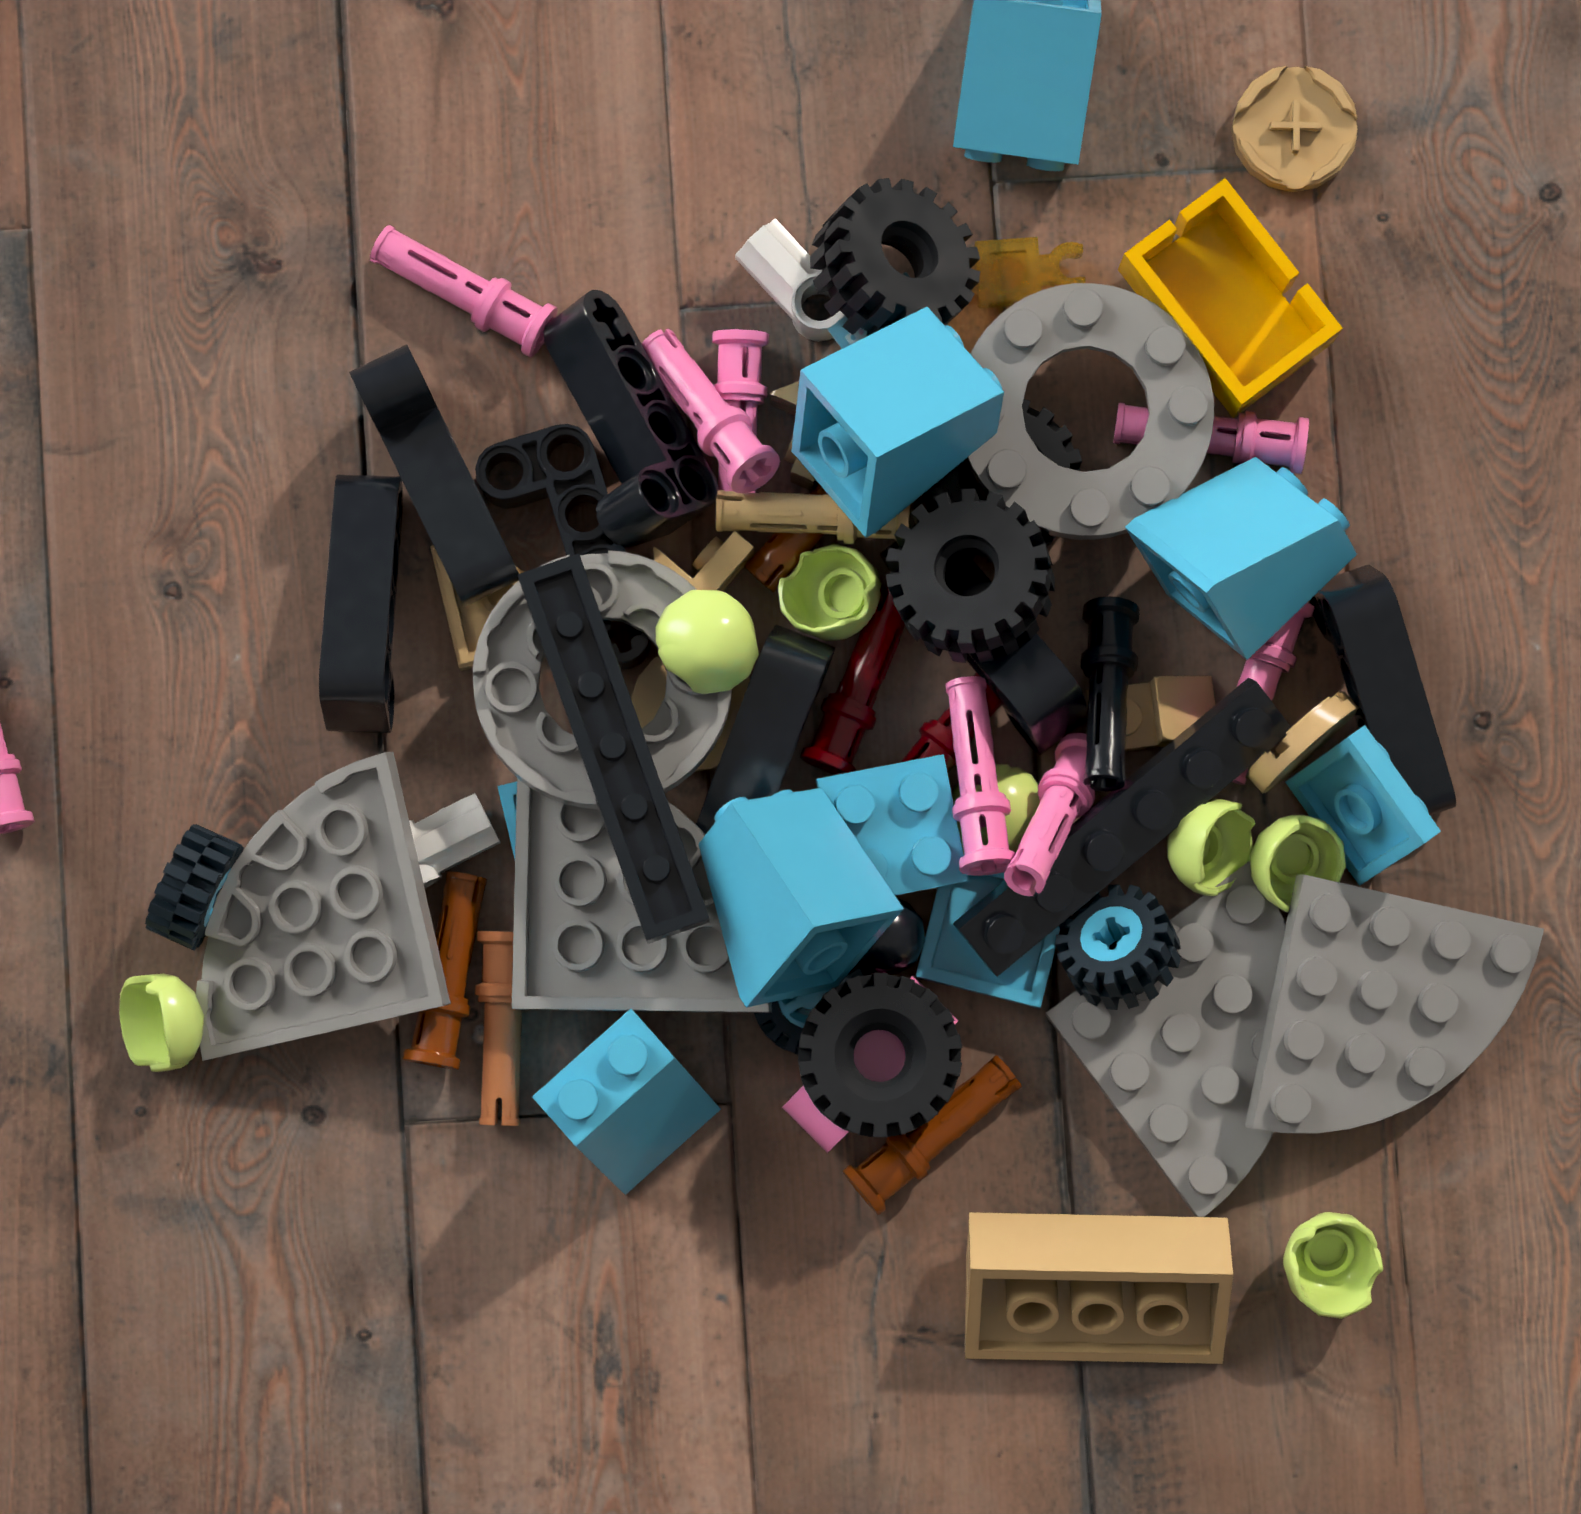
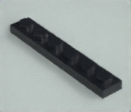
M578 553L517 574L647 944L710 923L706 907L580 554Z
M1247 678L1125 780L1123 788L1111 791L1072 824L1057 860H1055L1050 870L1046 885L1040 894L1035 891L1034 896L1020 895L1014 892L1004 880L957 919L953 925L988 969L998 977L1176 829L1180 821L1201 804H1206L1253 765L1265 752L1267 753L1283 740L1291 726L1257 681Z

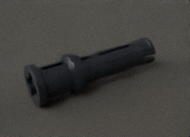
M1107 596L1089 600L1084 604L1082 619L1088 624V646L1081 654L1080 667L1085 676L1089 678L1087 747L1083 783L1084 785L1090 784V788L1093 790L1104 792L1116 791L1125 786L1128 680L1133 677L1138 667V657L1132 651L1133 626L1139 621L1140 608L1131 600L1121 597Z

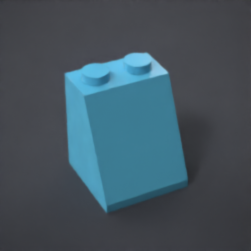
M973 0L953 147L965 149L964 156L966 158L981 162H1001L1002 154L1027 157V166L1045 171H1063L1065 163L1078 165L1102 15L1101 0Z
M925 307L800 370L791 452L866 538L879 531L997 433L1004 391L996 375L990 369L982 368L964 348L958 333L951 326L944 325L928 307Z
M1257 457L1183 493L1177 499H1171L1145 512L1125 526L1165 593L1246 660L1357 555L1345 533L1350 524L1334 504L1324 498L1317 504L1307 496V489L1292 472L1284 467L1275 472Z
M822 788L799 792L787 789L768 797L750 800L746 797L733 799L717 811L714 816L715 824L698 844L739 997L746 1008L837 987L904 909Z
M632 1009L628 1010L532 1096L570 1141L625 1195L721 1110Z

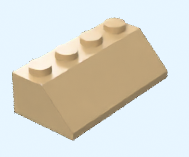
M969 1212L966 1252L965 1359L1223 1364L1233 1282L1228 1218Z

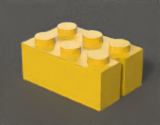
M1226 178L1181 210L1175 224L1169 219L1125 252L1118 271L1134 292L1155 303L1171 315L1196 347L1206 365L1212 392L1233 418L1333 344L1343 329L1308 283L1296 292L1289 304L1283 294L1291 289L1299 275V271ZM1175 234H1177L1179 238L1172 243Z

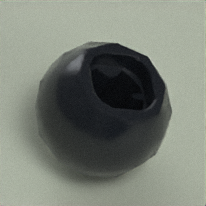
M897 898L904 908L903 911L857 963L859 968L870 973H888V975L901 973L917 961L925 943L923 920L909 903Z

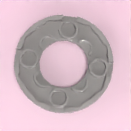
M1073 283L1038 291L1016 302L1001 313L986 328L970 353L982 368H988L996 375L1004 391L997 433L965 460L976 481L987 495L989 491L1003 495L1005 504L1009 508L1015 501L1025 509L1028 520L1030 522L1034 520L1039 529L1049 532V535L1077 540H1095L1128 533L1125 526L1134 518L1171 499L1180 497L1189 487L1204 461L1209 448L1214 421V398L1206 365L1199 351L1171 315L1155 303L1136 293L1110 285L1095 283ZM1091 349L1106 353L1131 368L1145 390L1149 413L1144 436L1130 456L1108 469L1087 472L1058 466L1039 452L1026 431L1022 409L1027 383L1039 367L1062 352Z
M609 550L608 553L581 555L580 557L602 619L621 621L643 632L659 650L656 644L655 627L665 607L688 591L697 589L672 569L640 555ZM567 555V556H564V557H560V558L554 559V560H552V561H550V562H548V563H546V564H549V563L555 562V561H557V560H560V559L569 557L570 555ZM518 581L503 595L491 611L483 626L474 655V699L482 729L498 758L524 784L555 801L581 808L599 809L574 736L561 729L545 709L539 690L541 664L546 656ZM666 669L665 698L654 719L642 728L664 793L680 785L691 776L713 750L728 717L732 689L730 691L709 694L696 693L692 691L684 680Z

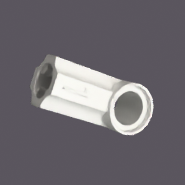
M776 219L767 225H763L735 254V259L787 313L798 333L806 339L817 342L830 340L833 337L827 329L845 317V315L839 311L827 320L817 321L806 316L802 310V304L812 295H817L813 280L822 270L810 269V255ZM828 291L822 292V293H818V294L826 295V296H828V297L831 298V296L829 295Z
M475 793L440 809L417 823L414 820L409 821L424 888L439 881L442 878L441 873L501 843Z

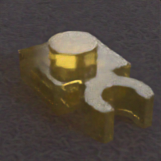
M1038 237L974 242V247H978L980 260L975 264V270L981 271L979 283L977 284L978 308L1012 306L1023 298L1041 291L1042 286L1051 285V287L1073 283H1086L1085 277H1066L1059 268V264L1065 259L1082 258V244L1076 242L1062 243L1055 247L1050 254L1039 255Z

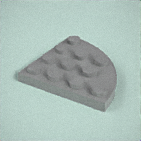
M384 752L353 762L316 781L314 786L301 793L283 810H278L249 841L232 866L216 898L213 911L206 926L205 935L208 936L203 959L202 979L197 981L196 997L204 1014L203 1036L200 1043L202 1061L451 1004L394 752Z
M517 778L512 1009L628 1011L632 1009L633 1011L772 1013V1002L746 1008L739 997L698 845L705 836L703 831L676 806L668 802L710 923L647 944L600 809L581 808L555 801L536 792Z
M1250 861L1215 886L1218 887L1235 880L1229 889L1219 893L1217 896H1201L1170 920L1180 940L1181 949L1177 950L1181 960L1179 968L1168 967L1173 976V980L1168 987L1159 981L1154 984L1159 993L1157 997L1149 1001L1145 992L1137 995L1139 1006L1128 1009L1124 1000L1119 999L1118 1010L1106 1009L1102 1000L1098 1006H1095L1087 1001L1084 994L1080 996L1077 990H1075L1045 1013V1016L1196 1217H1205L1230 1195L1250 1172L1274 1133L1273 1131L1247 1128L1245 1124L1286 925L1278 907L1262 896L1252 880Z
M1296 875L1245 1127L1280 1133H1324L1347 1130L1386 1119L1415 1106L1437 1093L1476 1060L1507 1022L1526 987L1536 962L1544 928L1309 875Z

